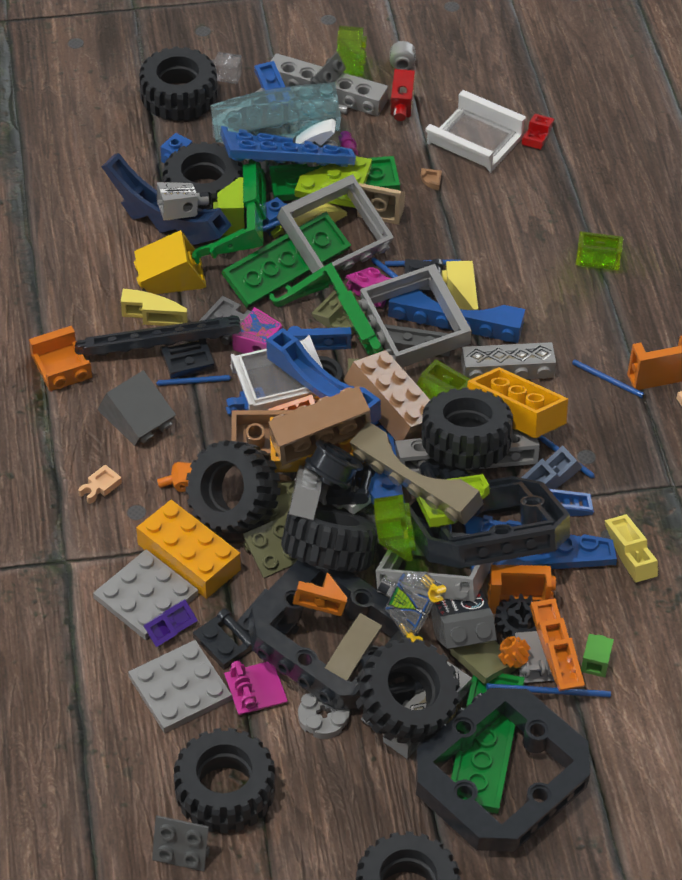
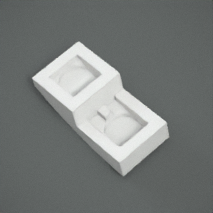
M329 119L312 125L296 137L295 143L304 144L305 141H315L321 146L335 133L336 121Z

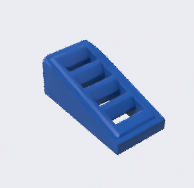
M549 489L558 501L563 503V507L570 516L593 515L594 510L590 494Z

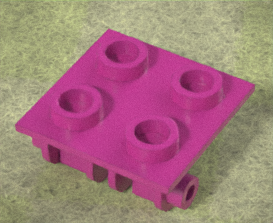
M373 267L345 277L349 279L346 284L348 290L355 292L360 298V289L392 279L384 276L378 269ZM386 300L375 303L374 306L382 308Z
M235 661L231 664L230 671L224 673L238 715L288 702L276 668L269 662L245 667L240 661Z

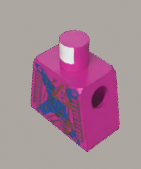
M254 307L241 323L240 333L232 335L233 350L241 353H250L267 349L266 339L283 328L282 324Z

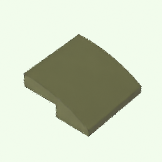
M335 290L311 313L313 318L328 328L351 327V336L355 333L343 311Z
M495 640L451 648L450 654L484 685L502 673L511 674L518 669L502 663L498 657L501 653L499 650L500 645Z

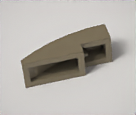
M360 613L325 668L349 681L360 666V659L365 656L378 638L382 625Z

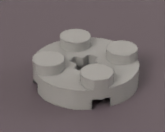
M308 693L301 698V703L298 707V721L300 727L305 732L307 730L309 733H312L313 737L329 739L338 736L342 729L347 726L349 722V709L334 710L329 705L322 703L312 693ZM323 710L329 712L327 718H322V715H317V713Z

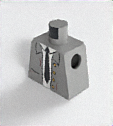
M157 182V204L163 220L193 217L197 215V206L209 205L208 192L196 193L192 183Z

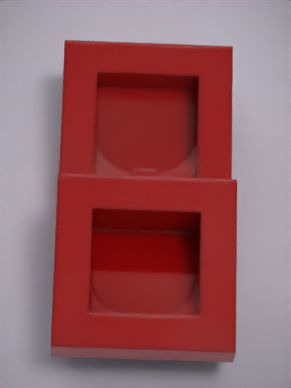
M534 114L521 144L542 149L553 126L554 118Z

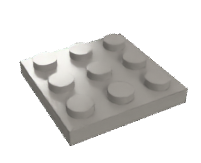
M147 549L93 592V597L97 602L145 640L149 638V635L143 627L144 624L181 600L185 599L189 604L198 596L197 588Z
M196 640L128 671L129 679L164 734L232 701V694Z

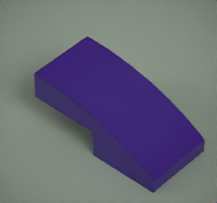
M183 599L144 624L143 627L155 647H157L198 620L187 601Z

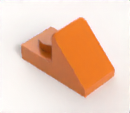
M329 573L326 574L322 587L299 581L293 599V604L337 616H342L347 602L346 595Z

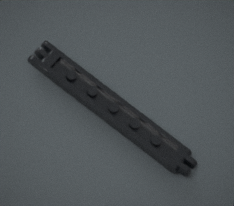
M229 316L86 337L84 340L75 342V353L78 355H106L109 352H128L136 348L149 349L156 345L164 344L170 346L177 342H196L204 338L217 339L221 336L240 333V318L238 316Z

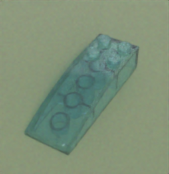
M335 82L275 88L235 97L211 105L216 142H223L220 135L221 126L228 127V131L236 133L239 132V129L247 130L248 133L257 136L259 133L290 136L299 135L307 128L319 122L334 119L336 121L335 131H340L341 113Z

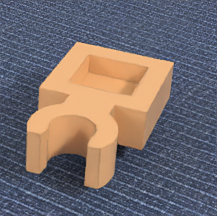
M104 465L88 477V484L80 486L78 489L79 496L82 497L84 494L90 493L87 496V502L91 504L97 499L99 493L105 497L122 484V478L107 465Z

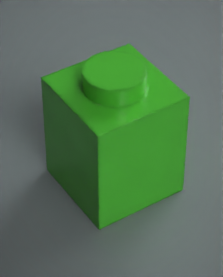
M589 634L581 672L605 678L614 639L603 635Z

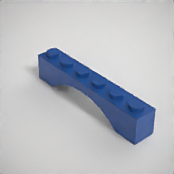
M419 289L398 295L389 300L388 317L453 330L439 303L423 294ZM507 305L484 310L460 309L471 329V334L508 342H519L524 325L525 309Z
M281 328L266 339L267 359L319 398L325 396L332 397L339 394L345 388H354V386H349L325 371L306 351L299 339L284 328ZM359 387L370 409L371 423L374 424L381 419V400L364 387Z

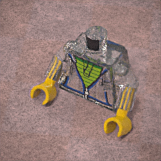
M404 572L397 583L384 577L377 591L390 597L385 607L386 612L389 613L403 637L410 638L411 642H414L416 639L423 641L422 637L415 636V634L419 633L433 604L444 600L440 594L446 592V587L437 583L427 572Z

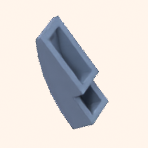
M562 445L546 461L542 458L521 478L544 482L548 489H556L576 474L582 466Z

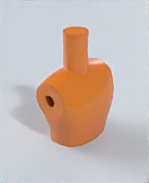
M176 462L172 466L171 475L157 479L159 488L173 484L177 491L185 492V486H188V480H186L187 473H190L192 470L190 467L191 463Z

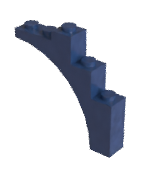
M120 153L114 154L101 166L124 198L121 204L132 220L148 216L160 233L174 229L177 232L181 230L190 243L194 245L219 239L232 226L220 208H197L196 216L163 220L157 204V190L145 182L127 164Z

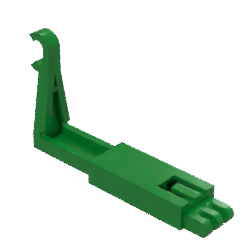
M249 159V163L243 165V203L247 209V228H243L214 243L194 250L192 257L197 265L200 263L199 259L209 254L215 259L218 254L263 246V220L266 219L265 173L259 162Z
M332 263L322 267L292 288L287 285V293L279 298L270 293L273 305L281 307L298 298L329 288L331 284L338 295L347 319L367 355L370 356L383 351L375 332L351 290L347 291Z

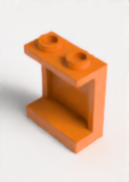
M72 326L29 339L31 355L49 392L92 378L90 361L85 360L83 354L78 355L75 353L76 338Z
M682 336L679 337L677 347L646 352L642 343L632 345L627 375L633 388L642 390L682 382Z
M491 565L487 594L488 605L492 614H496V608L503 599L509 602L510 595H513L515 599L519 598V594H522L524 599L531 595L533 602L553 599V591L556 589V576H551V566Z

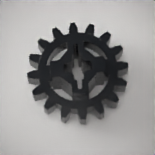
M519 594L518 599L510 595L509 602L503 599L501 606H497L494 623L497 624V632L503 631L502 638L515 636V633L537 631L530 609V604L533 602L531 595L527 599H524L522 594Z

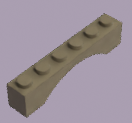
M370 422L350 441L354 451L353 456L361 463L367 462L378 474L384 473L397 486L403 485L411 495L416 498L420 496L431 508L435 510L439 508L454 522L457 520L465 525L484 504L480 491L461 479H434L410 470L393 453L387 433Z

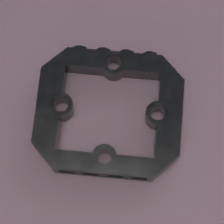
M511 476L487 480L489 495L483 499L484 504L474 514L479 515L485 511L520 506L521 525L512 527L506 524H497L490 527L489 531L452 537L451 524L442 525L439 528L429 526L416 498H413L405 505L406 528L427 560L457 568L553 552L570 537V514L544 482Z
M297 560L252 606L247 621L252 650L259 658L269 662L280 673L290 677L301 688L308 690L318 697L322 703L329 705L334 710L358 709L356 701L360 696L355 695V686L358 684L357 677L350 682L325 668L326 664L318 659L317 654L312 649L300 647L275 629L281 621L295 623L300 620L304 607L293 604L299 581L322 587L326 574L329 573L347 597L345 608L347 616L355 621L361 613L382 625L381 631L391 637L389 641L397 640L399 642L402 638H407L401 627V623L404 621L414 636H418L416 630H413V626L406 621L408 619L415 625L413 614L397 609L400 614L395 609L387 610L386 607L394 608L393 606H387L390 598L377 592V589L352 572L325 569ZM372 645L365 656L373 655L380 647ZM361 664L358 667V672L362 670ZM396 678L389 679L388 685H391Z
M489 688L485 693H479L467 708L459 709L449 723L445 724L429 739H423L417 746L416 795L478 851L515 852L587 788L590 778L588 741L528 689ZM502 715L524 732L522 743L527 751L535 754L546 751L565 768L548 784L538 782L530 785L525 804L503 824L499 823L477 803L478 789L473 782L465 779L454 782L440 769L459 751L470 749L474 745L475 738ZM464 796V797H467L468 799H465V800H464V799H461V798H459V797ZM534 799H541L544 802H537Z

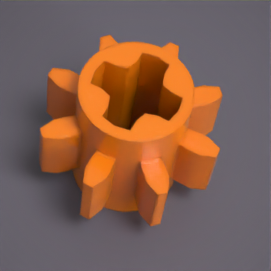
M511 636L500 644L499 650L501 653L498 657L504 665L508 664L509 667L519 668L527 663L530 656L527 651L531 648L525 639L521 640L520 637Z

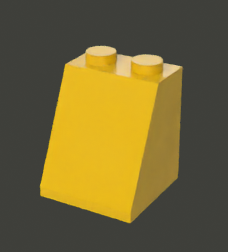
M181 230L134 251L136 258L134 266L139 275L136 278L141 289L145 288L147 292L153 294H164L206 287L201 258L199 259L200 263L197 265L192 257V253L196 249Z

